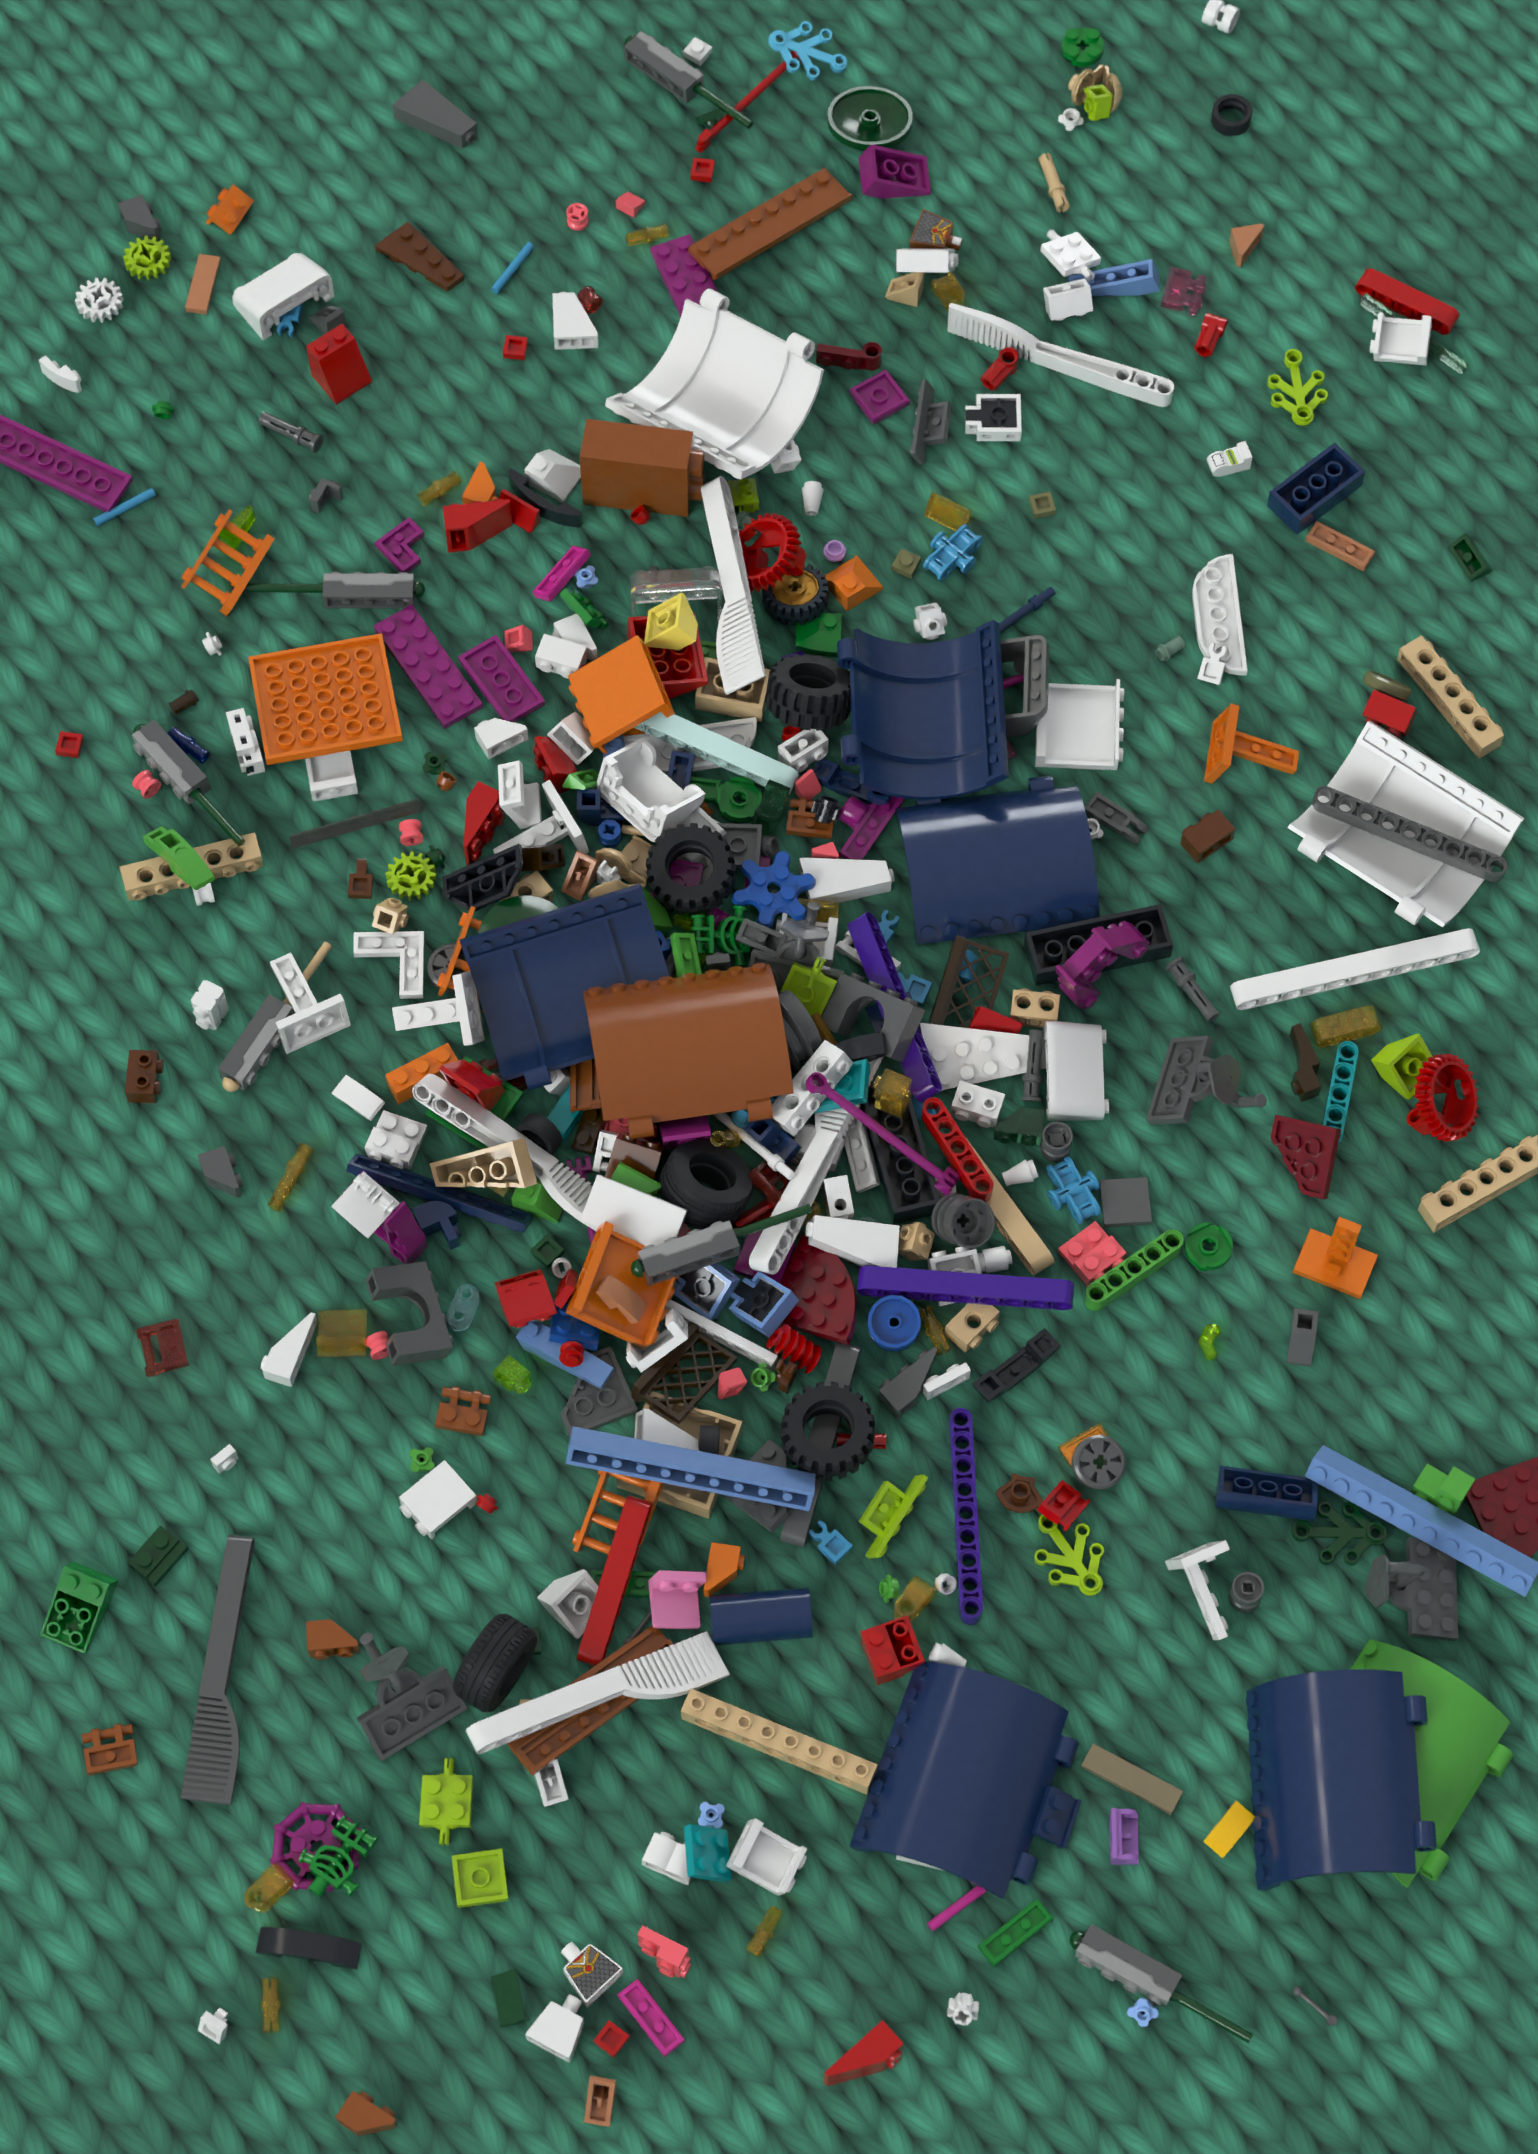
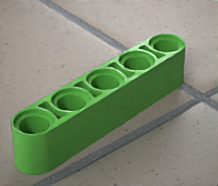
M1174 1229L1164 1232L1092 1282L1087 1287L1084 1303L1086 1307L1092 1311L1103 1309L1176 1258L1182 1250L1184 1241L1182 1234ZM1174 1241L1177 1243V1246L1171 1247L1166 1242ZM1155 1254L1159 1259L1151 1260L1147 1255ZM1135 1267L1140 1272L1131 1273L1128 1268ZM1116 1280L1121 1285L1114 1287L1109 1282ZM1096 1293L1099 1294L1102 1298L1099 1300H1094L1090 1297V1295Z

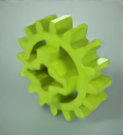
M145 236L142 241L140 238H136L137 243L130 242V248L124 249L125 255L123 259L126 270H130L131 276L137 274L139 280L143 276H146L147 281L150 280V276H154L157 279L159 272L165 274V268H170L169 261H171L169 247L164 245L163 240L157 242L155 236L151 240L148 239V236Z
M413 851L407 857L404 853H401V859L393 858L394 865L388 864V872H386L387 886L391 888L393 895L399 892V899L408 896V900L411 901L412 897L416 896L420 900L421 893L428 895V888L434 889L433 881L436 880L435 866L430 865L429 857L423 860L422 853L418 854L417 857L414 856Z

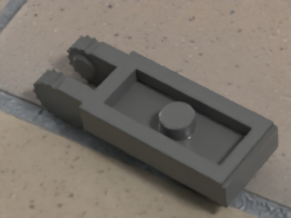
M1098 792L1094 794L1085 806L1088 816L1096 819L1120 836L1123 835L1126 840L1133 844H1138L1141 839L1138 834L1128 829L1129 825L1141 834H1145L1148 830L1147 825L1135 818L1134 814Z

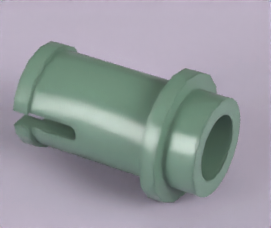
M741 511L736 516L738 527L742 526L745 528L744 523L748 525L751 523L752 517L749 512ZM757 530L754 537H758L761 532Z
M1176 636L1164 645H1158L1155 653L1161 661H1168L1170 656L1185 648V643L1180 636Z

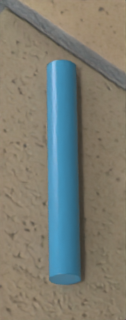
M526 243L491 288L493 293L498 294L534 249L532 243Z
M150 488L114 507L110 512L106 511L93 518L96 526H99L155 497L156 494Z

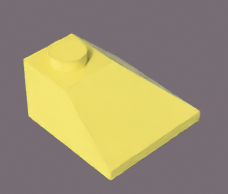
M681 592L648 610L644 641L647 647L680 650L696 641L698 623L685 594Z

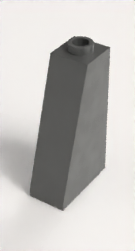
M421 80L392 104L396 120L462 149L466 145L473 143L478 136L477 123L424 80Z

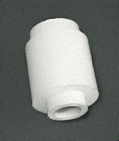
M1004 1246L981 1250V1253H977L981 1272L992 1273L1008 1270L1009 1264H1012L1011 1252L1006 1250Z

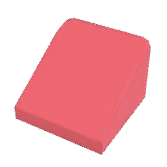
M626 192L616 199V209L635 218L646 201L630 192Z
M521 625L504 631L505 647L509 652L533 650L532 631L526 626Z
M809 769L795 781L794 793L799 798L804 797L807 800H811L822 790L812 769Z
M833 842L811 849V858L839 859V854Z
M740 1368L720 1373L718 1399L722 1400L738 1395L745 1387L747 1380Z

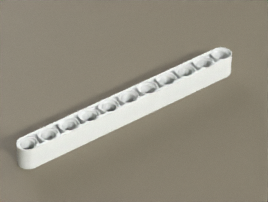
M1468 928L1243 979L1233 983L1230 989L1236 1008L1238 1010H1246L1472 958L1480 953V948L1473 929Z

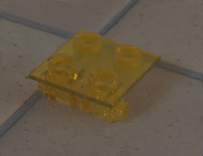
M367 1310L318 1311V1336L316 1337L318 1357L366 1356Z

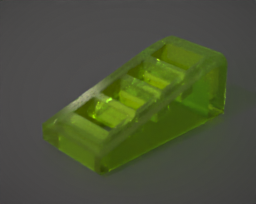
M248 505L230 522L248 532L256 519L253 506ZM224 528L217 537L235 550L242 541Z

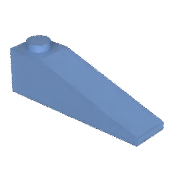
M1153 259L1092 271L1095 277L1093 280L1087 281L1091 288V296H1134L1160 291L1159 271ZM1082 274L1069 276V282L1086 279Z
M535 1320L529 1321V1324L522 1327L516 1338L523 1350L600 1389L604 1387L615 1370L614 1367L585 1349L583 1354L584 1360L581 1365L577 1367L563 1365L559 1360L562 1344L549 1341L550 1328Z

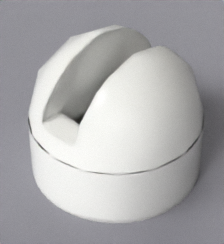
M563 1257L555 1259L552 1264V1271L558 1278H563L567 1271L572 1269L569 1260ZM563 1262L565 1271L560 1272L558 1263Z
M941 1573L936 1577L934 1584L939 1592L949 1595L955 1590L957 1582L953 1576Z

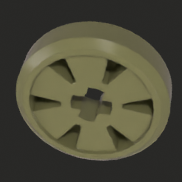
M1371 670L1366 671L1362 679L1363 683L1370 688L1401 701H1407L1412 693L1410 687Z

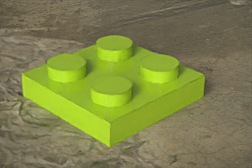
M502 1848L451 1856L458 1908L509 1901Z

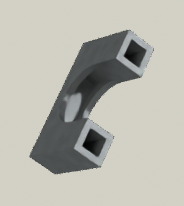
M851 972L850 976L841 973L822 1016L828 1029L849 1037L863 1007L870 1002L879 1001L884 1010V1024L881 1032L885 1034L886 1056L903 1062L925 1010L917 1006L919 1002L909 997H905L902 1000L899 998L900 993L888 988L886 992L882 991V985L869 980L868 984L863 982V976Z
M426 1261L373 1268L365 1279L372 1301L404 1298L413 1302L420 1309L424 1318L423 1328L393 1333L386 1343L392 1366L446 1358L453 1348V1338L448 1333L446 1316L441 1311L439 1294L434 1289L432 1272L428 1270Z

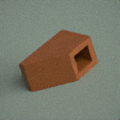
M333 1620L306 1621L307 1649L310 1658L314 1657L316 1660L328 1659L331 1655L352 1657L354 1653H360L358 1641Z
M352 2091L335 2116L338 2123L358 2136L395 2129L398 2125L397 2120L394 2118L396 2114L385 2106H382L380 2109L373 2104L374 2099L363 2091L360 2094Z

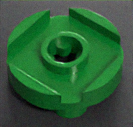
M1071 28L1067 30L1062 40L1061 52L1065 59L1067 58L1071 61L1072 65L1089 67L1094 65L1095 61L1101 59L1103 55L1104 42L1097 29ZM1085 45L1087 47H1085V50H1081V47L1078 46Z
M733 777L724 784L722 783L716 795V806L719 809L720 816L735 822L752 821L761 808L762 793L760 789L758 791L757 787L754 786L755 783L744 777ZM737 795L742 796L741 799L745 800V802L739 804L733 798L735 799Z
M1208 1222L1200 1223L1189 1231L1185 1239L1184 1251L1187 1259L1198 1270H1216L1223 1267L1230 1259L1233 1241L1231 1235L1224 1227L1211 1225ZM1204 1242L1215 1245L1212 1251L1203 1249Z

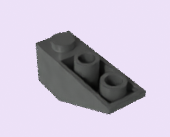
M936 1347L930 1351L928 1349L924 1350L917 1357V1361L911 1366L910 1364L905 1365L899 1370L898 1376L893 1380L889 1378L880 1385L878 1398L896 1419H899L917 1404L923 1390V1385L937 1358Z

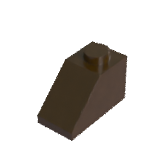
M564 843L522 847L523 866L521 871H541L564 867Z

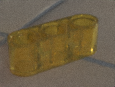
M1372 1005L1321 1017L1310 1024L1316 1044L1320 1048L1370 1036L1382 1029L1376 1010Z

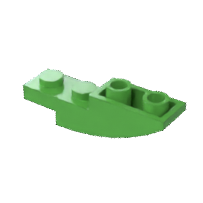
M161 826L143 836L144 843L166 860L170 865L171 871L193 889L198 890L215 880L213 873L202 858L174 829L166 830Z

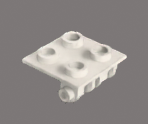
M363 1171L331 1207L368 1239L400 1203Z

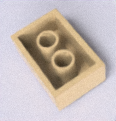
M705 657L704 662L708 684L697 688L695 709L743 719L756 717L758 722H762L766 707L765 697L770 670L765 669V677L726 695L718 660Z

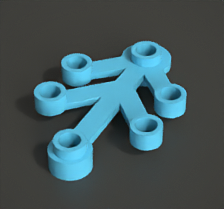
M808 21L802 22L799 28L787 33L777 30L770 34L768 39L769 46L774 51L781 53L786 63V69L790 73H796L800 63L797 59L792 58L789 50L797 53L806 70V76L810 80H816L820 70L812 64L809 57L830 64V69L835 73H842L846 69L847 58L844 55L835 54L833 56L812 48L821 43H829L831 41L832 32L827 28L822 29L819 35L800 43L792 40L802 35L808 36L811 34L812 24ZM802 27H808L809 31H804ZM822 34H827L829 38H824ZM776 38L782 39L783 42H777ZM836 59L841 60L843 63L838 64L836 62ZM794 63L796 68L790 67L789 64ZM809 71H815L816 75H811Z

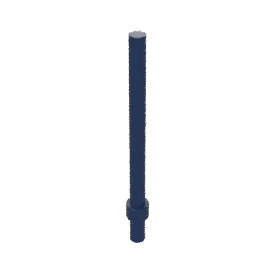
M1049 587L1040 595L1031 597L1026 605L999 623L1000 633L1031 611L1041 608L1045 601L1056 594L1055 590Z

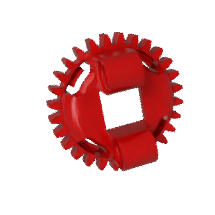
M766 513L764 517L758 515L757 520L751 518L749 525L744 523L745 528L742 531L738 530L750 592H753L754 589L760 592L761 588L768 590L769 585L775 587L777 579L780 582L783 581V574L787 576H801L803 574L806 553L799 546L802 544L798 539L801 535L797 532L798 528L786 517L776 513L772 515ZM757 530L762 533L760 538L752 546L747 547L744 543L749 541L756 534ZM780 547L778 560L772 567H768V554L762 549Z
M1433 1055V1057L1428 1058L1427 1062H1423L1424 1068H1419L1420 1073L1416 1076L1417 1084L1414 1085V1097L1419 1102L1415 1104L1416 1108L1408 1113L1406 1121L1407 1124L1421 1135L1431 1134L1432 1137L1437 1136V1140H1443V1142L1455 1141L1466 1137L1467 1133L1472 1131L1471 1127L1476 1124L1474 1119L1478 1118L1476 1110L1480 1108L1477 1105V1101L1480 1098L1477 1097L1476 1093L1479 1089L1475 1088L1477 1080L1472 1079L1473 1072L1468 1071L1469 1065L1464 1064V1060L1458 1059L1457 1055ZM1459 1079L1463 1095H1465V1099L1461 1100L1457 1096L1454 1081ZM1446 1093L1443 1109L1440 1113L1436 1110L1434 1094Z

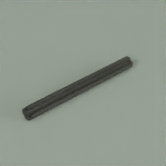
M417 798L290 835V843L293 848L301 847L422 812L423 805L421 800Z

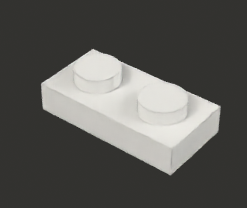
M965 1362L960 1366L959 1364L952 1365L946 1370V1373L939 1377L934 1375L928 1378L923 1385V1394L927 1401L970 1379L971 1370Z

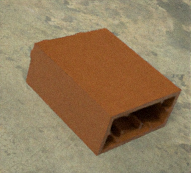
M586 419L580 451L583 505L634 510L638 506L643 505L650 513L688 517L691 500L702 501L703 499L701 486L705 484V474H702L705 452L704 450L694 449L693 431Z

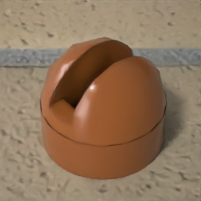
M442 771L437 778V786L441 787L442 791L451 790L457 782V779L452 774Z

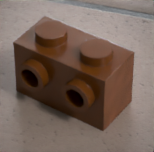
M1218 809L1212 814L1210 812L1205 814L1196 825L1186 827L1182 832L1180 844L1198 864L1232 841L1236 829Z
M129 1050L125 1087L128 1103L157 1102V1095H161L162 1091L159 1073L163 1074L164 1060L160 1059L158 1051Z

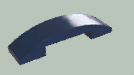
M821 759L817 761L812 769L822 786L847 798L855 796L864 803H873L875 805L887 804L891 798L890 795L879 793L861 785L859 775L841 770L840 765L835 762Z

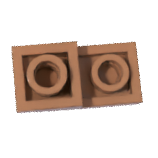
M609 1274L604 1276L596 1291V1294L609 1309L618 1308L631 1324L639 1322L648 1306L632 1289Z

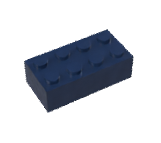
M1333 443L1272 489L1269 493L1267 506L1298 535L1361 487L1365 471L1336 443Z

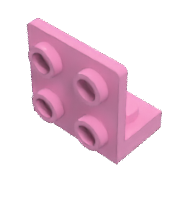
M659 1570L648 1580L652 1626L654 1628H700L697 1590L706 1582L705 1572Z

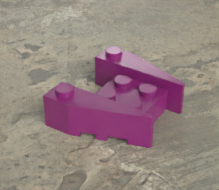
M1122 921L1118 927L1114 923L1108 926L1109 929H1104L1103 926L1093 928L1091 931L1094 934L1062 966H1056V973L1059 975L1058 981L1061 983L1059 988L1078 1008L1085 1010L1096 1004L1098 1001L1097 997L1101 992L1092 983L1101 976V971L1106 965L1110 966L1117 960V954L1134 960L1143 956L1147 951L1146 947L1150 942L1131 923Z
M404 1201L374 1231L375 1235L389 1245L390 1253L403 1264L414 1263L428 1247L425 1233L420 1229Z

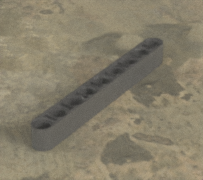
M1320 786L1314 793L1313 808L1324 815L1489 882H1499L1505 876L1508 865L1501 856L1331 787ZM1326 796L1329 802L1322 803L1318 800V797ZM1347 805L1350 807L1351 810L1345 812L1342 811L1339 808V806ZM1367 813L1371 815L1372 819L1364 820L1361 814ZM1390 822L1393 828L1386 829L1382 823ZM1412 831L1415 837L1408 838L1404 835V832ZM1431 839L1434 840L1437 845L1431 847L1428 846L1425 843V841ZM1454 848L1458 854L1450 855L1447 849ZM1476 857L1480 863L1472 864L1468 858ZM1498 866L1501 872L1494 873L1490 867Z
M836 1343L824 1386H831V1382H838V1387L844 1388L845 1385L851 1387L861 1347L852 1344ZM834 1414L815 1416L808 1440L817 1447L833 1449L842 1418ZM819 1476L818 1480L815 1479V1491L809 1511L789 1508V1516L785 1519L780 1537L781 1542L805 1547L825 1476Z

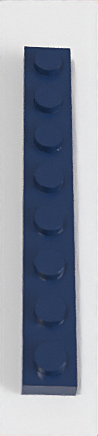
M357 1153L347 1165L346 1172L352 1173L356 1177L364 1170L379 1185L393 1187L402 1193H410L426 1201L445 1202L454 1209L465 1212L469 1216L486 1219L490 1223L509 1227L513 1231L524 1233L532 1222V1213L456 1187H436L433 1179Z

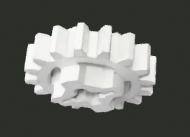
M95 278L94 283L87 280V286L81 285V292H76L77 299H75L79 314H83L84 319L91 317L93 323L96 319H100V322L103 323L106 317L112 320L111 315L118 316V309L123 308L122 301L124 300L120 287H116L114 281L108 284L107 278H104L102 282Z

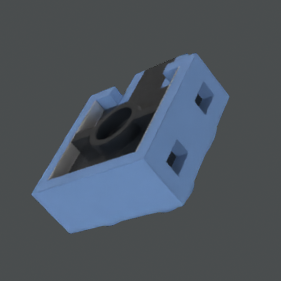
M715 1263L680 1275L677 1279L680 1283L677 1284L674 1295L703 1317L714 1320L721 1314L740 1278L720 1263Z
M758 1271L752 1278V1281L744 1278L730 1296L734 1302L729 1309L738 1319L770 1338L798 1303L799 1299L791 1290Z

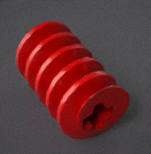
M787 1324L776 1329L766 1344L768 1349L776 1345L774 1348V1353L776 1354L783 1350L781 1356L783 1359L791 1355L790 1362L795 1363L798 1360L799 1370L806 1366L805 1374L811 1372L816 1367L822 1352L820 1346L814 1345L811 1340H806L805 1336L799 1335L798 1331L794 1329L791 1330V1327Z

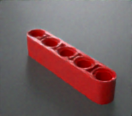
M1372 268L1365 270L1355 286V290L1359 295L1408 319L1422 320L1423 315L1432 316L1431 330L1442 335L1449 334L1460 317L1459 312L1454 307Z
M928 1098L922 1108L921 1118L953 1170L960 1175L959 1179L969 1195L988 1202L994 1188L992 1178L943 1102L938 1098ZM929 1109H934V1110H936L938 1113L935 1114V1115H932V1114H929V1113L927 1112V1110H929ZM946 1128L950 1133L943 1134L939 1130ZM952 1148H960L963 1152L955 1153L952 1151ZM972 1167L975 1169V1172H967L964 1168ZM984 1186L988 1191L980 1192L977 1190V1187Z

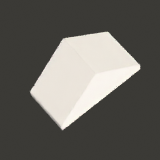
M556 1759L534 1775L544 1807L568 1800L558 1760Z

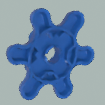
M785 851L778 852L774 856L773 864L769 867H760L753 860L748 859L742 862L740 870L749 879V886L746 889L734 892L731 897L732 903L743 907L746 905L755 906L759 911L756 923L767 928L773 926L774 918L779 913H787L795 921H802L807 916V909L799 903L798 896L803 891L813 889L816 885V879L809 873L803 875H793L790 873L791 857ZM773 884L781 889L778 893L773 894L767 888Z

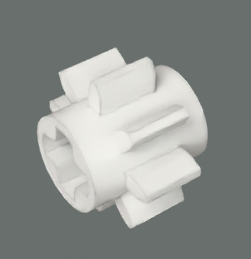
M959 1992L955 1999L949 1998L947 2016L953 2017L955 2024L968 2026L972 2019H978L979 2001H974L972 1994Z

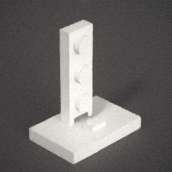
M548 780L542 784V787L553 809V816L494 848L493 851L496 854L516 844H520L522 847L554 844L568 835L577 850L586 854L589 852L583 833L553 784Z
M292 953L270 961L271 968L295 1014L276 1022L286 1054L351 1026L341 994L317 1003Z
M471 971L452 975L456 998L393 1007L396 1031L460 1021L464 1046L484 1041L485 1036L478 994Z
M1226 1540L1209 1542L1165 1561L1168 1570H1185L1213 1640L1228 1637L1226 1633L1228 1625L1224 1617L1219 1616L1216 1609L1219 1606L1214 1593L1209 1592L1207 1574L1203 1569L1200 1570L1198 1563L1201 1561L1204 1563L1216 1559V1555L1230 1550Z

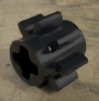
M821 796L820 800L816 799L814 801L811 812L816 813L814 818L817 821L830 824L832 820L836 821L838 819L841 808L836 807L837 800L828 796Z

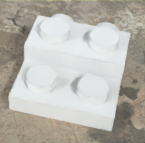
M383 1110L376 1127H373L365 1145L366 1155L378 1161L389 1162L392 1166L410 1170L428 1127L426 1124Z
M957 1247L955 1248L956 1253L946 1255V1250L931 1253L932 1258L927 1259L929 1270L982 1274L976 1249ZM937 1301L938 1306H944L955 1303Z

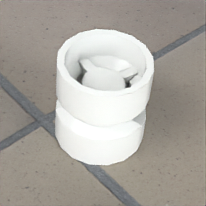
M1209 0L1202 16V23L1211 27L1217 25L1218 30L1230 34L1239 18L1240 8L1231 4L1225 6L1222 0Z

